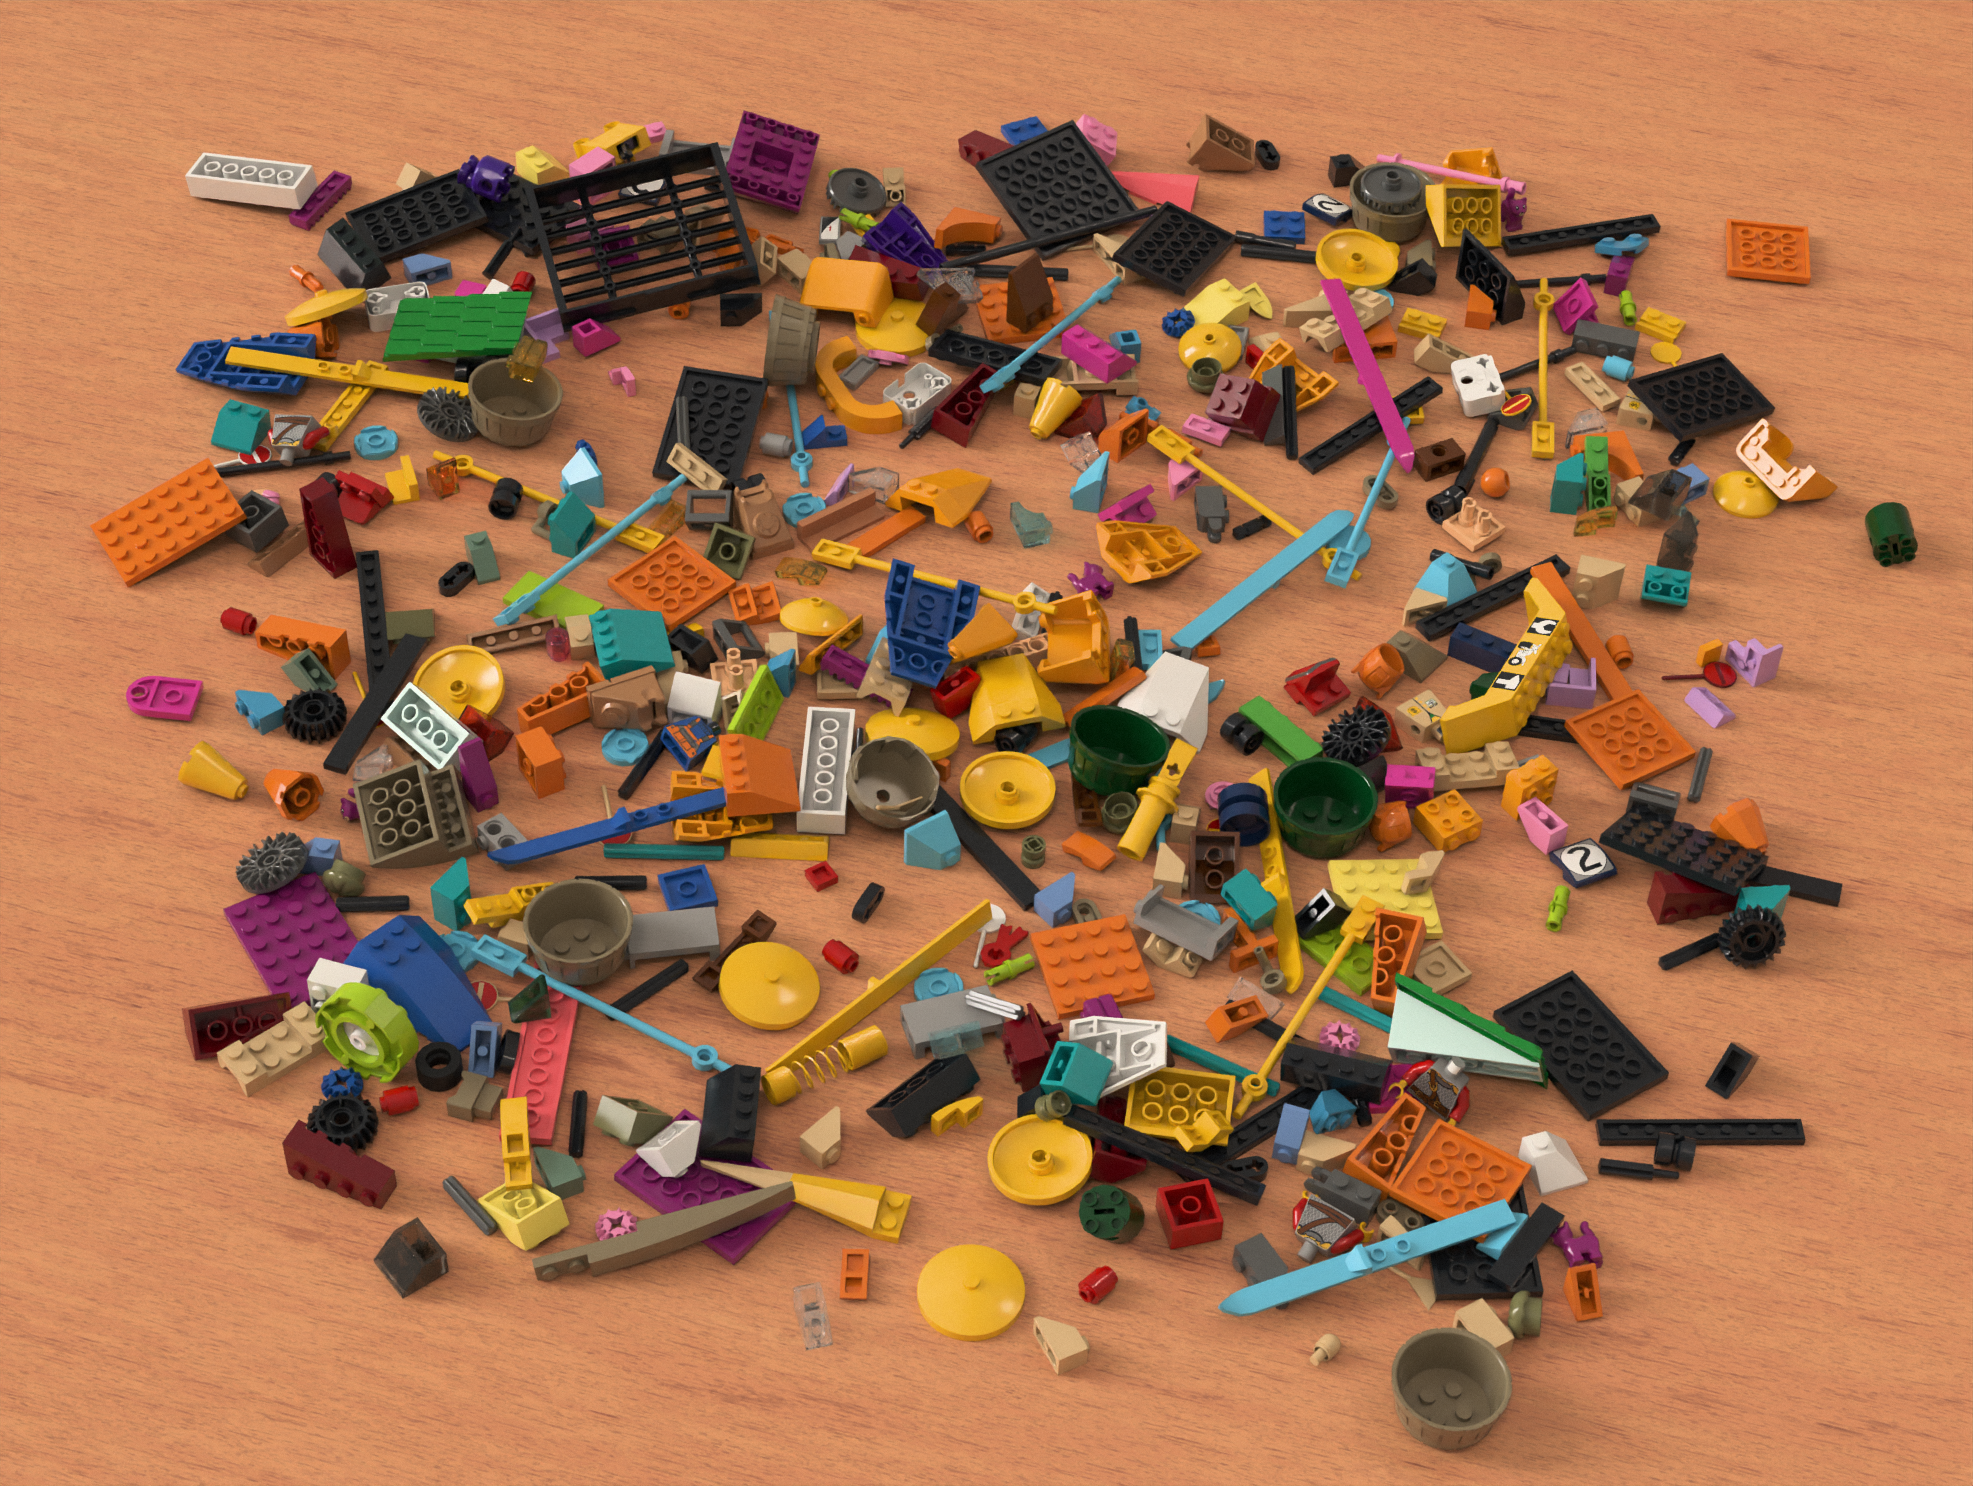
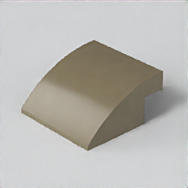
M419 759L353 784L370 866L372 868L399 869L430 866L479 853L460 772L453 764L430 772Z

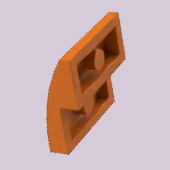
M773 581L751 588L750 584L747 583L728 590L735 620L746 621L748 625H758L780 620L782 608Z

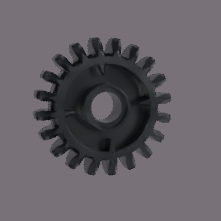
M320 687L317 690L310 688L307 692L301 690L300 695L293 694L292 700H287L286 706H284L285 713H283L282 717L287 733L291 734L293 739L298 738L300 742L307 740L309 744L312 741H318L320 744L321 740L326 739L329 741L330 736L337 737L338 731H343L347 721V708L342 698L337 695V692L331 693L329 689L322 691Z
M1748 904L1746 910L1738 907V913L1733 914L1729 912V920L1722 919L1723 927H1719L1718 932L1720 935L1717 936L1720 944L1719 948L1724 953L1725 958L1728 961H1732L1736 967L1741 964L1746 969L1751 964L1756 969L1758 963L1766 966V960L1774 961V953L1781 954L1780 947L1785 946L1784 938L1786 937V932L1782 920L1770 908L1765 907L1762 909L1757 904L1753 909Z
M351 1091L347 1096H343L339 1092L337 1097L329 1094L327 1101L320 1099L319 1106H313L312 1113L308 1114L307 1129L315 1134L320 1130L328 1135L327 1139L338 1146L344 1143L350 1146L357 1154V1149L359 1148L366 1150V1143L373 1144V1136L377 1135L379 1120L374 1106H371L369 1099L364 1100L361 1094L354 1097Z

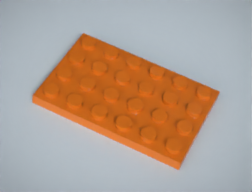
M206 458L95 522L90 527L129 588L244 521L247 517L209 458Z

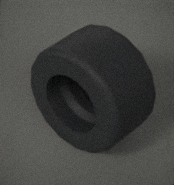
M433 1042L424 1046L417 1053L415 1059L418 1081L424 1088L435 1092L447 1091L455 1087L462 1080V1058L456 1046L448 1042ZM440 1064L447 1065L446 1067L441 1069L432 1068Z

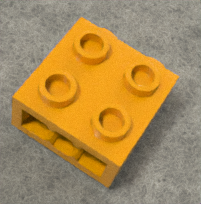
M1541 755L1536 759L1529 760L1522 767L1511 770L1506 776L1501 807L1518 821L1521 819L1517 810L1518 806L1532 798L1537 797L1546 806L1549 805L1553 800L1559 769L1544 755Z
M1454 789L1416 806L1413 823L1438 851L1443 850L1445 853L1449 850H1455L1468 841L1476 840L1481 834L1483 819Z

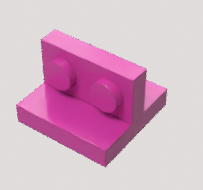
M1583 278L1578 279L1554 303L1553 309L1563 331L1568 335L1575 331L1578 319L1599 323L1594 312L1599 307L1587 281Z
M1148 484L1122 498L1097 515L1102 522L1111 518V520L1145 523L1157 515L1147 498L1148 495L1154 492L1151 484Z
M1387 764L1385 803L1405 800L1406 808L1416 809V806L1434 799L1435 767Z

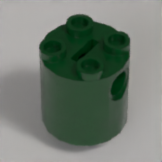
M1887 502L1872 508L1865 516V526L1875 559L1883 567L1914 560L1918 542L1914 535V528L1907 507L1901 503Z
M1103 1184L1086 1191L1082 1196L1079 1207V1217L1083 1229L1087 1233L1108 1242L1121 1244L1131 1241L1139 1234L1144 1224L1145 1214L1143 1205L1138 1198L1115 1186Z

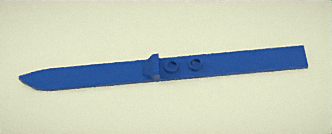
M724 788L661 803L628 813L625 807H621L613 818L488 852L487 856L494 861L507 865L520 864L725 807Z

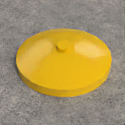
M1341 229L1327 234L1319 242L1315 256L1318 269L1327 279H1341L1344 288L1351 291H1356L1363 287L1371 291L1382 289L1392 282L1398 268V259L1393 248L1379 236L1359 229Z
M349 288L328 292L327 289L320 290L315 293L316 297L305 301L285 316V320L288 326H296L339 313L367 300L366 289Z
M893 298L876 328L865 327L857 321L855 322V332L858 341L867 350L888 351L907 355L908 357L927 351L925 340L929 336L915 325L926 304L916 300Z
M470 645L453 646L435 653L424 662L413 680V684L429 693L469 729H473L487 721L499 708L505 693V677L497 660L487 651Z
M903 707L899 717L894 715L893 709L883 710L871 716L865 726V740L869 742L873 739L887 736L904 738L924 750L931 761H935L951 755L958 748L960 732L957 725L942 714L926 709Z
M1003 751L984 755L973 761L965 769L960 780V799L965 810L977 821L994 828L1018 829L1035 824L1049 813L1055 801L1056 785L1053 775L1039 760L1023 753Z
M756 942L740 947L726 959L719 977V992L727 1009L740 1021L759 1029L783 1030L802 1023L811 1015L819 997L820 983L817 972L812 964L798 951L779 943Z
M1037 1114L1020 1117L1005 1125L993 1138L988 1150L987 1160L990 1177L1001 1193L1022 1204L1049 1205L1063 1201L1079 1191L1091 1174L1093 1153L1088 1136L1085 1133L1063 1125L1064 1117H1057L1048 1122L1041 1120Z
M958 1245L938 1253L925 1265L918 1279L917 1301L923 1317L936 1331L956 1340L983 1341L1004 1333L1017 1321L1024 1306L1025 1284L1016 1264L1000 1251L982 1245Z

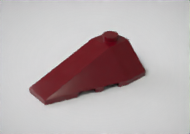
M283 992L182 1008L185 1034L194 1060L218 1057L217 1052L240 1040L244 1044L284 1021L283 1013L292 1009L290 993Z
M1110 1094L1099 1098L1096 1114L1124 1125L1127 1109L1126 1099ZM1092 1137V1171L1089 1177L1097 1181L1114 1183L1145 1170L1146 1159Z

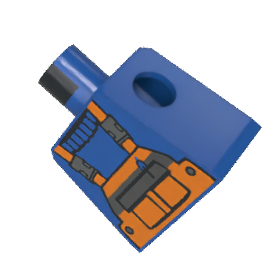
M694 716L664 726L660 740L685 772H688L709 755L712 745L717 742L715 736L721 734V728L715 721L705 725L700 717Z

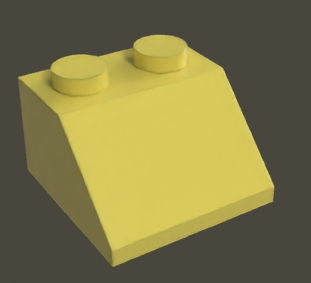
M533 145L515 152L517 172L530 182L541 185L570 178L569 171L551 154Z

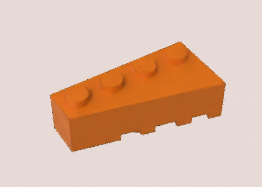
M270 615L255 631L259 649L286 660L292 658L296 653L309 648L335 680L351 663L346 629Z
M587 661L582 665L580 671L577 673L572 671L568 674L564 682L553 684L549 687V692L544 695L538 694L517 709L520 731L524 733L542 726L547 734H553L589 718L586 686L606 679Z
M1376 907L1371 1001L1374 1010L1393 1016L1397 994L1396 972L1412 979L1427 930L1424 917Z
M1405 1092L1347 1158L1342 1172L1381 1190L1380 1202L1386 1200L1426 1107Z

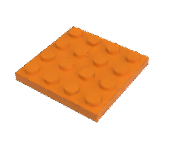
M1727 218V276L1809 284L1811 274L1808 227Z
M1053 277L1047 278L1053 294V312L1026 333L1006 322L1008 282L972 286L971 293L985 338L1003 344L1038 341L1065 319L1066 316ZM1069 326L1055 338H1062V334L1070 329Z
M676 536L607 579L608 586L639 610L661 612L666 631L668 632L726 595L728 590L736 588V581Z
M1639 689L1566 720L1564 724L1566 730L1621 791L1633 786L1634 782H1642L1691 760L1696 754V751Z
M1125 914L1030 934V941L1058 1020L1079 1016L1083 1012L1085 1000L1098 999L1100 996L1107 994L1113 996L1118 1007L1154 1000L1155 992Z
M1438 1118L1391 1187L1389 1196L1437 1221H1441L1503 1199L1509 1205L1529 1175L1532 1165ZM1490 1233L1473 1238V1240L1484 1243Z

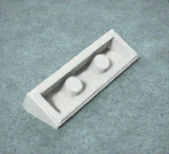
M1031 582L1023 590V592L1033 593L1036 601L1048 603L1050 593ZM1034 610L1029 614H1019L1016 612L1012 627L1018 634L1017 640H1025L1038 635L1040 628L1038 616L1041 615L1040 611Z

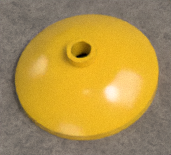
M1203 323L1190 328L1181 337L1178 346L1179 358L1187 369H1190L1197 359L1210 357L1221 363L1223 373L1237 364L1242 352L1241 341L1236 332L1219 323Z
M1736 470L1725 473L1715 481L1713 487V498L1717 505L1727 513L1741 518L1755 519L1767 516L1776 509L1779 497L1753 471Z
M819 597L803 598L790 602L780 611V621L785 627L806 635H834L848 624V616L840 607Z

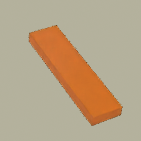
M910 505L846 545L861 548L862 556L870 557L924 524L926 517Z
M1133 666L1063 714L1065 725L1070 728L1073 716L1078 711L1080 712L1081 709L1094 705L1107 706L1147 678L1144 671Z

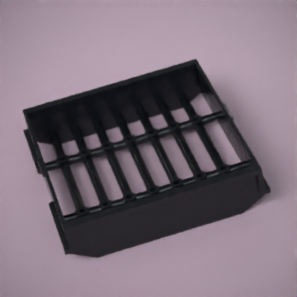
M718 142L524 188L564 333L572 331V326L589 318L600 323H606L761 284L757 262ZM710 167L715 169V176L678 185L673 182V176ZM664 179L666 183V188L596 205H591L588 199L590 196ZM718 184L720 191L680 200L677 194ZM668 195L671 200L667 204L596 221L593 216L594 213ZM578 199L581 201L582 208L541 218L539 211L541 208ZM719 199L724 200L725 206L690 215H685L682 211V208ZM674 211L676 216L673 219L600 236L598 233L600 228ZM728 214L730 219L728 222L692 231L687 227L688 223ZM585 216L587 221L585 224L548 233L544 229L545 225ZM679 226L680 229L679 234L610 251H604L602 244ZM733 229L735 237L694 246L691 240ZM590 231V239L554 248L549 247L548 241ZM682 241L685 245V249L613 267L608 266L607 263L608 259ZM733 245H738L740 251L701 262L696 256L697 254ZM594 247L596 252L593 255L554 264L553 256ZM688 257L690 261L689 265L616 283L612 281L611 275ZM743 260L744 266L704 276L701 272L704 269ZM599 262V270L560 280L558 278L557 272ZM692 272L695 277L619 297L616 294L618 290ZM603 278L605 283L603 286L563 295L561 289L562 287ZM608 293L609 299L570 309L566 307V303Z

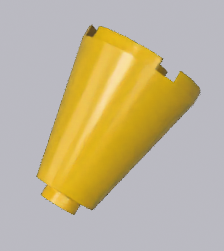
M1047 378L1043 384L1029 424L1030 434L1037 439L1048 438L1081 406L1082 397L1070 385L1067 388L1060 385L1062 381L1059 379Z
M205 741L195 745L189 753L192 756L188 763L184 761L179 771L178 780L184 785L229 799L237 800L239 797L243 798L249 789L247 785L248 780Z

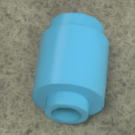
M1613 355L1612 357H1606L1602 372H1605L1607 376L1626 382L1628 378L1632 379L1635 367H1633L1632 361Z

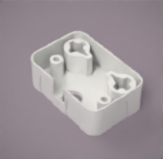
M413 282L366 290L368 299L365 300V309L369 327L373 332L391 330L400 300L405 298H430L427 285L424 282Z
M1482 354L1457 360L1451 364L1453 385L1457 395L1459 392L1460 404L1466 416L1474 417L1501 410L1502 405L1506 402L1505 390L1491 355ZM1465 378L1473 379V382L1469 384H1463L1461 381Z
M919 363L905 373V383L898 388L897 379L883 390V403L893 400L902 412V422L907 425H916L929 411L938 406L951 394L952 379L927 363ZM912 393L915 397L906 399L903 395Z

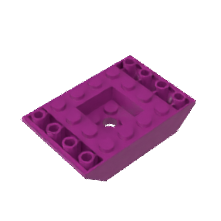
M744 110L726 168L734 194L798 215L820 134Z

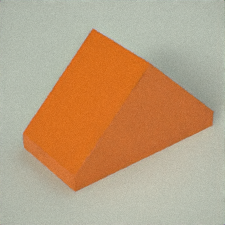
M1590 1263L1568 1268L1563 1291L1575 1320L1583 1321L1603 1317L1596 1264Z

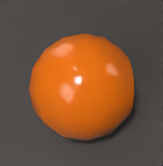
M1496 467L1487 469L1481 477L1483 492L1490 497L1505 495L1510 489V478L1507 471Z

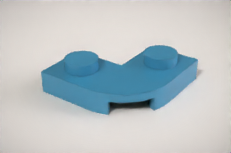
M1631 234L1623 241H1615L1614 238L1606 237L1595 244V253L1622 256V251H1629L1637 254L1649 246V238L1642 237L1640 234Z

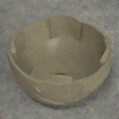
M893 736L873 739L859 746L851 756L846 774V791L849 801L851 800L861 817L869 823H874L878 827L902 828L917 822L934 807L939 787V773L924 750L911 741ZM876 795H884L887 799V802L879 801ZM920 796L923 797L906 812L876 809L877 805L896 806Z

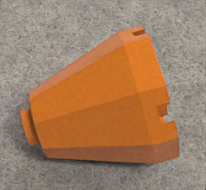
M332 315L309 323L296 325L287 331V333L315 334V356L322 358L337 357V353H334V350H339V335L336 324H331L330 320H333Z
M273 769L266 774L263 783L281 816L287 820L296 819L304 821L319 808L320 802L317 800L319 795L322 796L324 792L318 776L312 772Z
M1745 798L1735 802L1726 808L1728 812L1724 816L1721 812L1715 816L1709 827L1719 838L1734 840L1740 844L1739 846L1745 849H1757L1763 855L1767 853L1766 849L1769 846L1760 809L1753 799Z

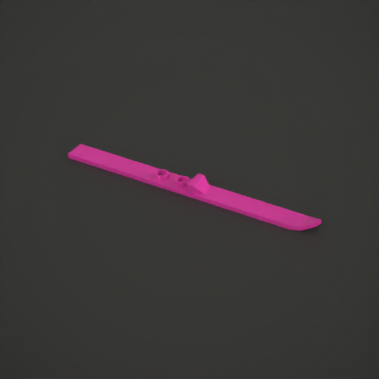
M1341 279L1321 280L1322 289L1358 370L1359 377L1357 381L1359 384L1364 385L1391 450L1408 474L1413 466L1414 447Z

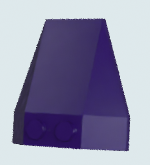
M902 202L896 205L883 221L876 227L870 228L862 237L861 241L869 250L923 268L931 285L945 274L940 272L939 264L947 262V258L940 249L934 248L935 241L917 216Z

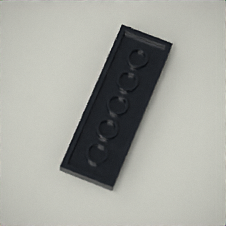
M946 329L928 349V356L975 369L984 363L998 371L1010 364L1026 349ZM1037 352L1014 373L1016 376L1014 380L1028 382L1035 386H1043L1047 378H1052L1062 367V359Z

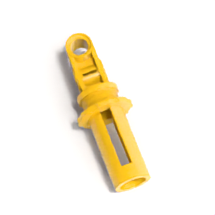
M1176 738L1159 775L1152 776L1149 779L1148 788L1137 789L1136 794L1142 802L1117 846L1120 853L1135 861H1143L1165 815H1172L1179 810L1174 802L1181 793L1177 786L1187 767L1191 764L1198 748ZM1171 770L1175 771V774L1173 776L1169 775V772Z

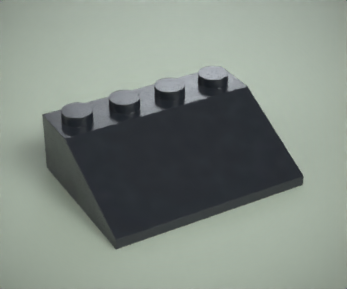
M1467 228L1463 229L1455 278L1468 291L1470 290V285H1475L1494 301L1493 310H1497L1495 319L1501 325L1522 319L1525 300L1514 275Z

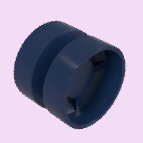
M1236 783L1226 787L1219 793L1217 807L1220 831L1240 832V847L1257 845L1269 836L1271 826L1268 813V798L1263 788L1252 783Z

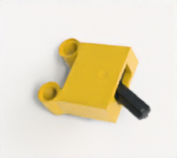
M619 121L604 125L605 133L592 140L582 138L573 142L577 159L596 147H600L615 156L616 166L624 164V160L627 163L636 162L635 154L651 146L645 126L624 124Z

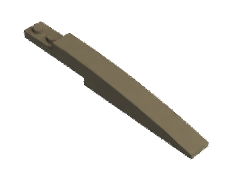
M792 1181L637 1221L636 1232L534 1258L532 1262L538 1281L552 1280L559 1275L579 1273L586 1268H591L592 1275L596 1276L682 1249L744 1224L796 1199L794 1185Z

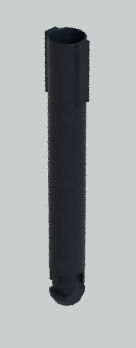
M1495 416L1490 417L1485 422L1463 470L1459 472L1453 484L1458 486L1466 496H1468L1475 482V475L1498 430L1497 425L1500 424V421Z

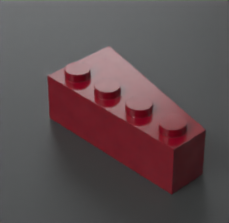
M977 130L958 139L961 158L974 167L977 162L1014 146Z
M855 245L849 257V260L883 264L889 272L894 298L916 301L924 300L930 285L923 268Z
M984 363L975 369L934 409L931 428L962 447L967 448L996 393H993L992 390L983 393L979 386L997 371Z
M321 477L300 488L310 555L334 579L357 568L338 501L336 487Z
M1655 871L1647 904L1657 925L1671 924L1676 921L1697 919L1699 917L1735 911L1740 892L1733 896L1672 872V875H1664L1663 871Z
M298 1119L282 1143L288 1174L297 1180L313 1183L320 1189L326 1188L344 1198L350 1197L360 1201L365 1206L382 1209L397 1187L395 1170L365 1154L362 1157L357 1156L355 1151L344 1143L338 1146L327 1139V1134L320 1130L316 1134L306 1129L307 1123Z

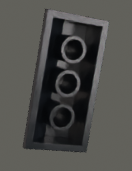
M344 218L326 229L317 255L346 289L364 288L368 290L378 288L392 278L383 262Z
M1293 1037L1287 1043L1281 1061L1280 1081L1321 1091L1336 1089L1343 1096L1380 1105L1393 1060Z
M941 1054L868 1108L866 1112L893 1137L909 1138L918 1132L917 1128L923 1123L931 1122V1115L956 1102L955 1099L960 1095L970 1093L974 1089L973 1085L981 1079L967 1054Z
M735 1064L707 1079L698 1156L751 1163L755 1141L761 1067Z

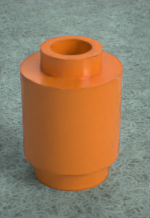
M691 302L669 306V315L674 319H685L689 315Z
M973 511L964 520V525L975 541L986 543L992 539L993 527L982 511Z
M1623 635L1610 637L1605 643L1608 653L1619 669L1628 668L1633 663L1634 654L1627 638Z

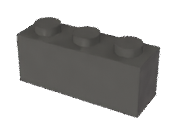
M1578 319L1572 346H1575L1577 352L1604 358L1615 355L1633 362L1640 332Z

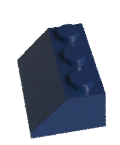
M1459 622L1450 636L1447 656L1490 673L1500 672L1517 644Z

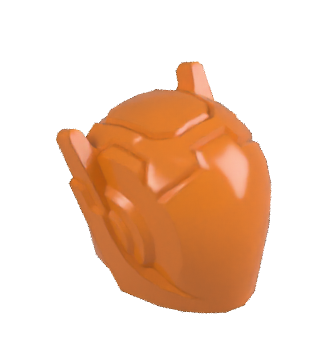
M1382 643L1367 652L1363 659L1351 670V673L1358 672V676L1363 684L1369 689L1377 691L1376 698L1380 699L1385 692L1391 689L1405 670L1403 660L1397 649L1391 644Z
M1405 800L1377 805L1374 818L1369 824L1371 835L1380 843L1377 851L1383 852L1387 848L1390 849L1397 843L1411 838V821L1405 806Z

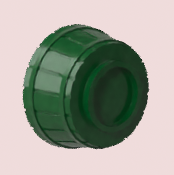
M1094 705L1081 709L1072 718L1069 731L1068 764L1070 772L1074 775L1073 777L1091 791L1093 790L1098 794L1107 795L1108 797L1119 792H1128L1135 797L1138 796L1136 794L1137 789L1148 788L1149 779L1155 776L1164 765L1171 749V744H1169V738L1163 729L1148 717L1119 706Z
M1312 757L1291 764L1290 767L1288 766L1281 772L1274 785V807L1277 812L1282 837L1294 850L1314 858H1336L1349 853L1362 841L1367 827L1374 818L1378 805V794L1374 783L1358 767L1335 758Z

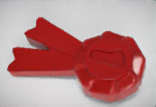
M1001 924L996 942L986 944L980 952V958L984 966L995 968L1003 965V961L1011 960L1010 949L1028 937L1029 932L1022 930V927L1019 926L1012 933L1011 925L1005 926Z

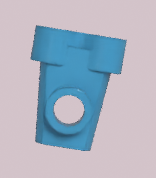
M1133 396L1125 407V412L1128 414L1146 408L1149 410L1148 419L1154 421L1161 414L1158 409L1149 406L1148 402L1142 397L1137 398Z

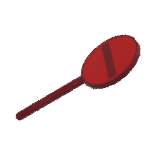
M1716 661L1705 665L1703 674L1662 676V680L1705 678L1711 685L1721 688L1731 687L1737 680V673L1730 665Z

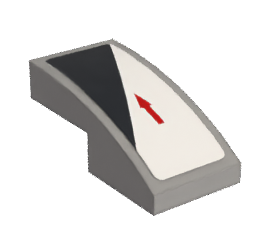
M821 216L819 244L834 243L836 245V241L840 238L841 220H839V217Z

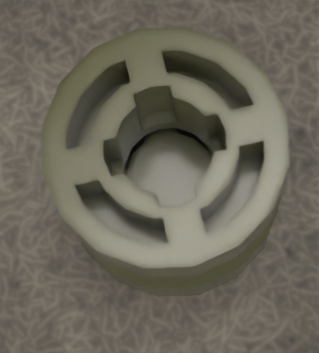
M1030 835L1023 839L1021 862L1026 868L1038 869L1044 865L1046 842L1042 837Z
M1061 1090L1041 1096L1035 1102L1037 1116L1046 1122L1067 1115L1071 1109L1069 1096Z

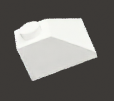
M699 1120L674 1121L639 1147L636 1152L662 1177L678 1178L688 1171L687 1167L695 1161L701 1124Z
M1547 1131L1522 1138L1518 1157L1520 1160L1532 1165L1529 1177L1540 1196L1588 1183L1587 1176L1565 1139Z

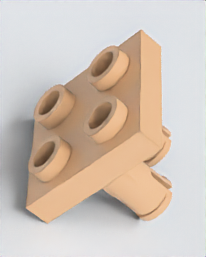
M1471 497L1464 498L1461 511L1444 520L1442 525L1445 531L1472 552L1503 535L1506 528L1492 517L1491 512L1489 513L1488 510L1479 507L1477 502L1473 501Z
M737 648L727 650V662L710 663L711 680L721 682V697L738 690L746 693L758 670L756 659L741 660L740 650Z

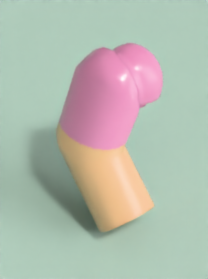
M267 489L253 490L279 505L280 495L277 492Z

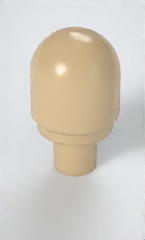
M1334 1334L1322 1336L1313 1348L1314 1354L1310 1357V1362L1317 1366L1322 1361L1331 1360L1340 1350L1341 1342L1339 1338Z

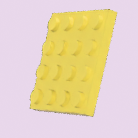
M1419 859L1329 860L1328 870L1333 891L1342 897L1351 912L1361 896L1365 895L1385 905L1384 909L1424 917L1427 930L1425 939L1442 938L1443 930L1431 885L1426 892L1404 895L1401 889L1405 873L1415 870ZM1376 924L1365 941L1375 940L1374 931Z

